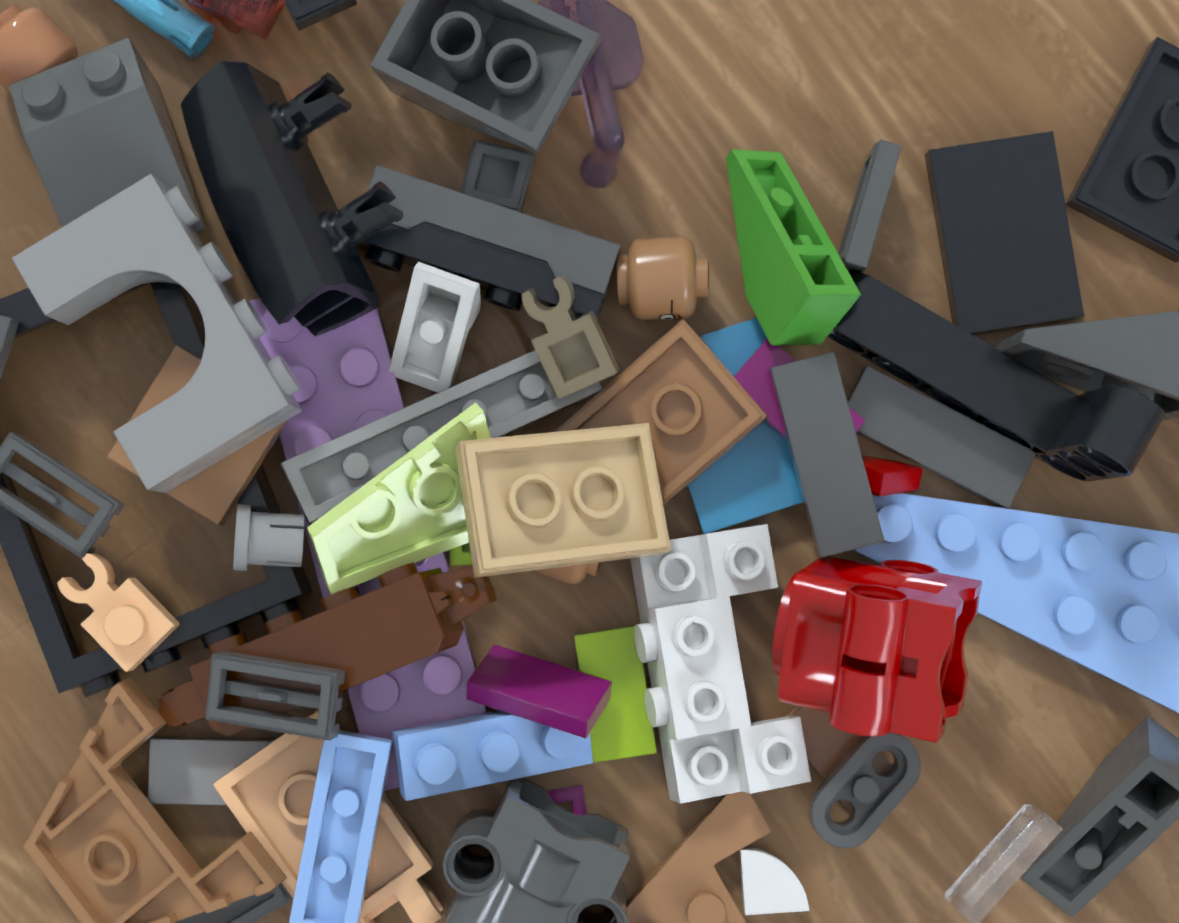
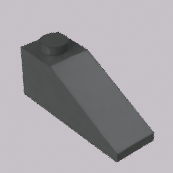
M1147 716L1104 758L1023 868L1021 879L1071 917L1078 913L1179 818V738Z

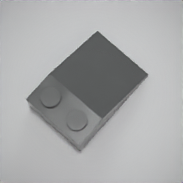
M406 0L373 58L370 67L392 93L443 119L539 153L600 44L602 37L599 33L531 0Z
M129 37L9 85L23 137L61 227L149 174H152L170 189L177 185L183 189L200 216V220L192 224L196 232L206 229L158 82Z
M1179 309L1177 312L1171 311L1025 329L993 346L1052 381L1086 393L1108 385H1117L1137 392L1156 403L1165 412L1163 420L1179 417Z

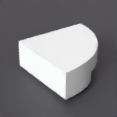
M746 846L739 850L742 903L745 915L809 911L807 896L802 884L795 873L783 861L760 848Z

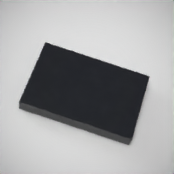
M1156 37L1147 47L1065 205L1175 263L1179 261V48Z
M1053 131L928 150L925 154V161L952 323L972 335L1076 320L1084 317Z

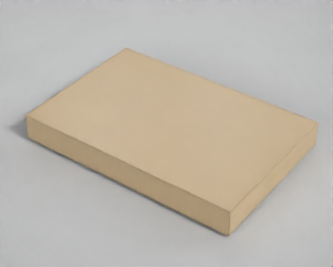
M649 423L459 441L455 446L475 578L661 555L671 550Z

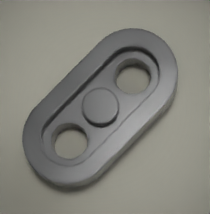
M891 732L882 736H863L811 797L809 819L817 834L826 843L837 848H853L868 840L916 784L920 774L921 762L915 746L902 735ZM881 751H890L894 758L892 768L885 773L875 772L873 769L875 755ZM839 800H847L852 806L851 815L845 821H833L830 817L832 805Z

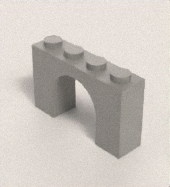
M149 174L12 257V260L44 315L66 325L74 323L123 292L145 283L167 282L180 285L195 300L205 327V346L196 372L189 382L177 393L113 431L146 489L168 493L300 413L302 409L293 394L301 390V386L283 357L278 355L271 359L259 338L267 333L262 319L246 298L237 302L226 283V280L233 277L234 274L218 247L212 241L204 246L192 224L199 221L200 216L186 193L179 185L170 189L152 174Z

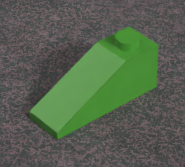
M731 149L726 157L746 298L771 346L821 345L861 294L782 153Z

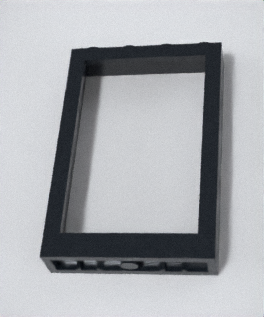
M151 282L175 346L178 345L202 359L205 346V327L195 300L180 285L167 282ZM145 283V284H141V285L135 286V287H133V288H131V289H129V290L123 292L122 294H120V295H118V296H121V295H123V294H126V293H128V292H131V291H133V290H136V289H138V288H141V287H143V286H146V285H148V284H150V283ZM29 288L0 299V315L19 321L14 338L57 321L44 315ZM261 464L238 504L251 505L252 512L281 513ZM2 472L0 484L18 496L12 479ZM0 505V543L58 693L81 687L86 698L114 687L118 682L122 681L118 673L123 670L122 667L103 648L80 656L29 523ZM302 563L301 567L262 565L268 580L175 617L180 625L141 663L144 673L182 659L178 647L201 638L206 649L213 643L240 634L237 623L260 614L265 623L281 615L299 610L300 607L297 599L313 592Z

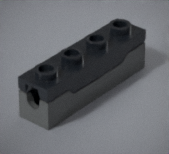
M376 165L368 190L373 188V185L379 181L387 185L396 197L389 204L403 211V218L398 222L391 223L358 244L361 250L366 251L365 261L395 272H400L403 263L415 267L417 262H421L479 283L480 289L486 291L484 300L513 311H520L523 303L522 293L531 288H534L541 304L546 307L557 306L559 293L554 286L553 279L564 274L574 287L575 300L571 309L575 317L578 318L593 311L598 321L602 310V303L604 304L618 263L621 245Z

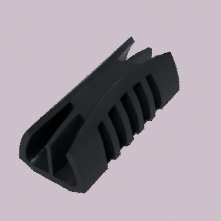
M221 61L191 88L181 103V109L188 136L212 204L234 253L261 301L279 325L287 323L295 317L314 336L339 328L379 307V297L358 253V244L391 223L401 220L403 218V211L389 204L396 197L388 186L380 181L374 184L373 188L338 210L307 144L309 133L352 108L350 102L339 96L344 91V88L332 74L327 72L320 80L297 94L290 101H287L279 82L246 62Z

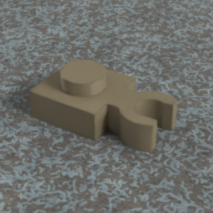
M564 274L553 279L554 286L559 293V302L555 307H546L541 304L534 288L522 293V302L526 312L536 321L543 322L547 332L534 337L531 342L558 399L613 376L620 370L594 312L591 311L578 318L575 317L571 309L575 300L574 287Z

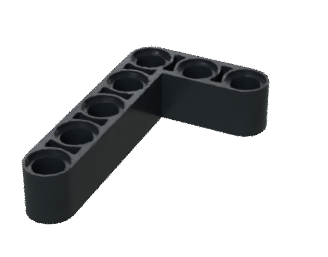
M849 271L861 296L835 328H833L828 335L830 339L947 407L1037 453L1035 458L1070 477L1089 482L1130 476L1133 473L1165 416L1164 410L1156 403L1137 392L1117 385H1108L1076 395L875 278L858 271Z

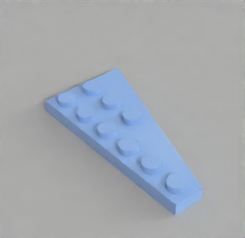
M903 493L881 497L872 495L885 542L852 550L853 552L879 565L884 560L914 561L938 569V573L982 581L978 615H982L1010 629V631L1179 714L1178 533Z

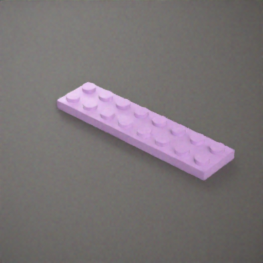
M260 298L249 301L267 329V333L259 338L271 359L281 355L301 386V390L294 393L293 396L302 411L290 418L280 433L286 460L406 408L399 380L393 372L389 371L392 355L379 307L339 328L314 336L295 317L289 322L279 325ZM298 503L300 513L303 514V512H302V510H301V508H300V505H299V503ZM304 516V528L307 540L309 543L323 598H325L331 594L327 586L325 585L307 531V527L311 524L308 525L307 520ZM445 552L415 563L418 572L440 567L442 573L450 571ZM378 577L355 585L358 587L361 596L381 588ZM464 620L462 621L464 630L457 646L347 689L359 734L393 740L392 731L489 713L487 706L466 699L467 681L477 668ZM394 741L384 791L399 787Z

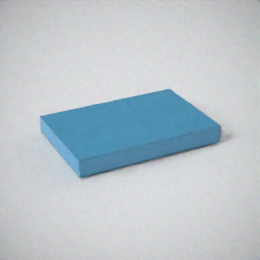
M757 318L700 336L734 376L767 339ZM764 421L687 486L702 534H707L803 502L788 442Z

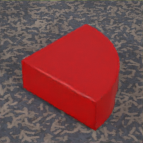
M862 456L872 495L881 497L919 490L923 468L885 458Z

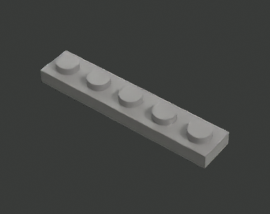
M534 350L281 463V467L309 525L475 402L484 411L490 437L497 438L599 393L602 387L597 382L558 399L537 352Z

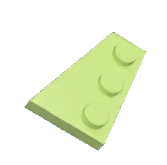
M476 402L307 527L325 585L331 595L374 579L392 569L412 562H419L469 543L455 446L459 441L491 438L484 411Z

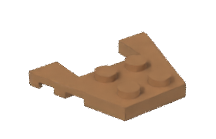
M131 677L118 682L111 688L105 699V702L108 704L97 724L87 731L78 747L81 753L66 778L59 781L23 846L80 923H176L179 920L202 912L210 913L229 906L232 902L252 895L257 897L268 893L287 878L251 831L235 842L204 869L200 868L121 766V762L166 724V721Z
M741 791L723 795L705 817H701L686 834V838L662 865H658L627 900V923H746L716 870L715 864L772 832L751 794Z

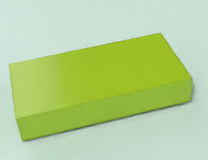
M635 625L574 635L579 671L612 681L610 700L590 732L594 763L657 753L653 727L649 723L645 709L644 693L647 686L643 663L640 661L635 648Z

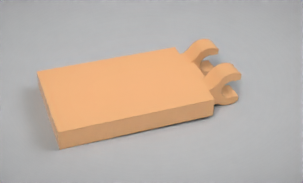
M319 709L306 718L318 720ZM284 733L221 777L213 786L246 833L251 831L287 876L281 883L294 899L324 740ZM385 792L382 799L359 923H377L373 919L398 901L413 923H435L442 918L441 911L445 909V906L432 887L421 878L422 875L432 869L434 862Z

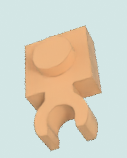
M87 553L82 560L94 572L95 580L93 585L85 590L72 577H63L57 582L59 590L68 600L75 603H87L94 610L80 625L125 672L133 671L180 623L137 578H128L118 587L114 583L115 573L111 563L99 554Z

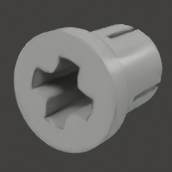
M237 504L233 571H247V565L301 567L304 514L252 512L251 505Z

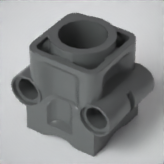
M524 777L510 780L496 811L485 808L472 810L462 817L455 828L443 860V871L450 887L457 892L443 923H627L625 890L621 876L631 857L630 848L626 847L629 836L628 828L600 814H574L572 811L555 803L544 787ZM469 844L482 845L492 855L488 857L474 856L465 846ZM593 904H601L609 909L603 913H592L584 908Z

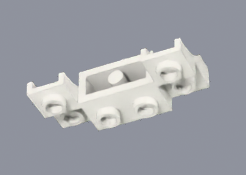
M768 524L669 540L671 550L665 554L630 558L641 624H636L634 627L635 648L642 663L647 662L651 688L646 689L644 693L645 709L650 725L653 728L658 727L670 800L682 804L741 791L752 794L811 782L800 716L791 715L751 722L730 596L778 588Z

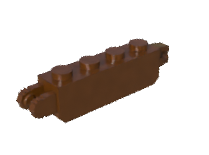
M415 562L377 576L381 588L361 596L357 586L342 590L320 600L324 611L304 619L301 609L295 610L263 623L267 635L248 642L244 632L208 646L211 657L212 653L229 651L346 670L344 684L339 685L338 692H341L457 646L464 630L462 621L497 601V597L489 576L475 578L473 566L442 573L441 567L418 572ZM212 658L188 667L193 680L161 694L162 699L158 700L159 714L166 721L167 726L173 725L174 728L182 727L205 718ZM227 670L226 678L321 693V685ZM224 694L223 703L282 714L302 707ZM208 720L211 729L225 736H230L250 728Z

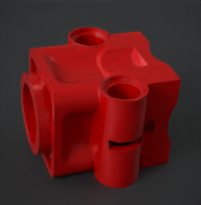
M833 556L817 559L791 577L779 606L772 648L773 667L775 673L780 676L778 687L779 701L829 712V723L833 727L847 733L862 736H882L891 732L937 743L944 734L945 718L957 716L964 707L968 680L964 645L968 629L978 613L982 581L938 573V569L935 567L907 560H884L880 562V565H874Z

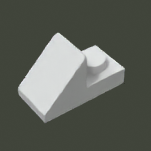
M417 262L413 270L389 371L393 372L396 378L437 393L453 386L468 331L481 310L480 284Z

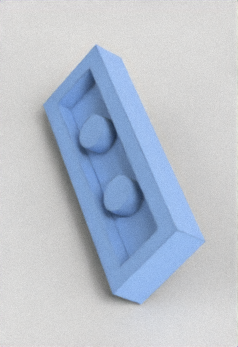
M503 711L392 731L400 795L405 801L593 763L590 733L585 739Z
M339 730L338 737L330 741H323L289 923L360 922L394 740Z

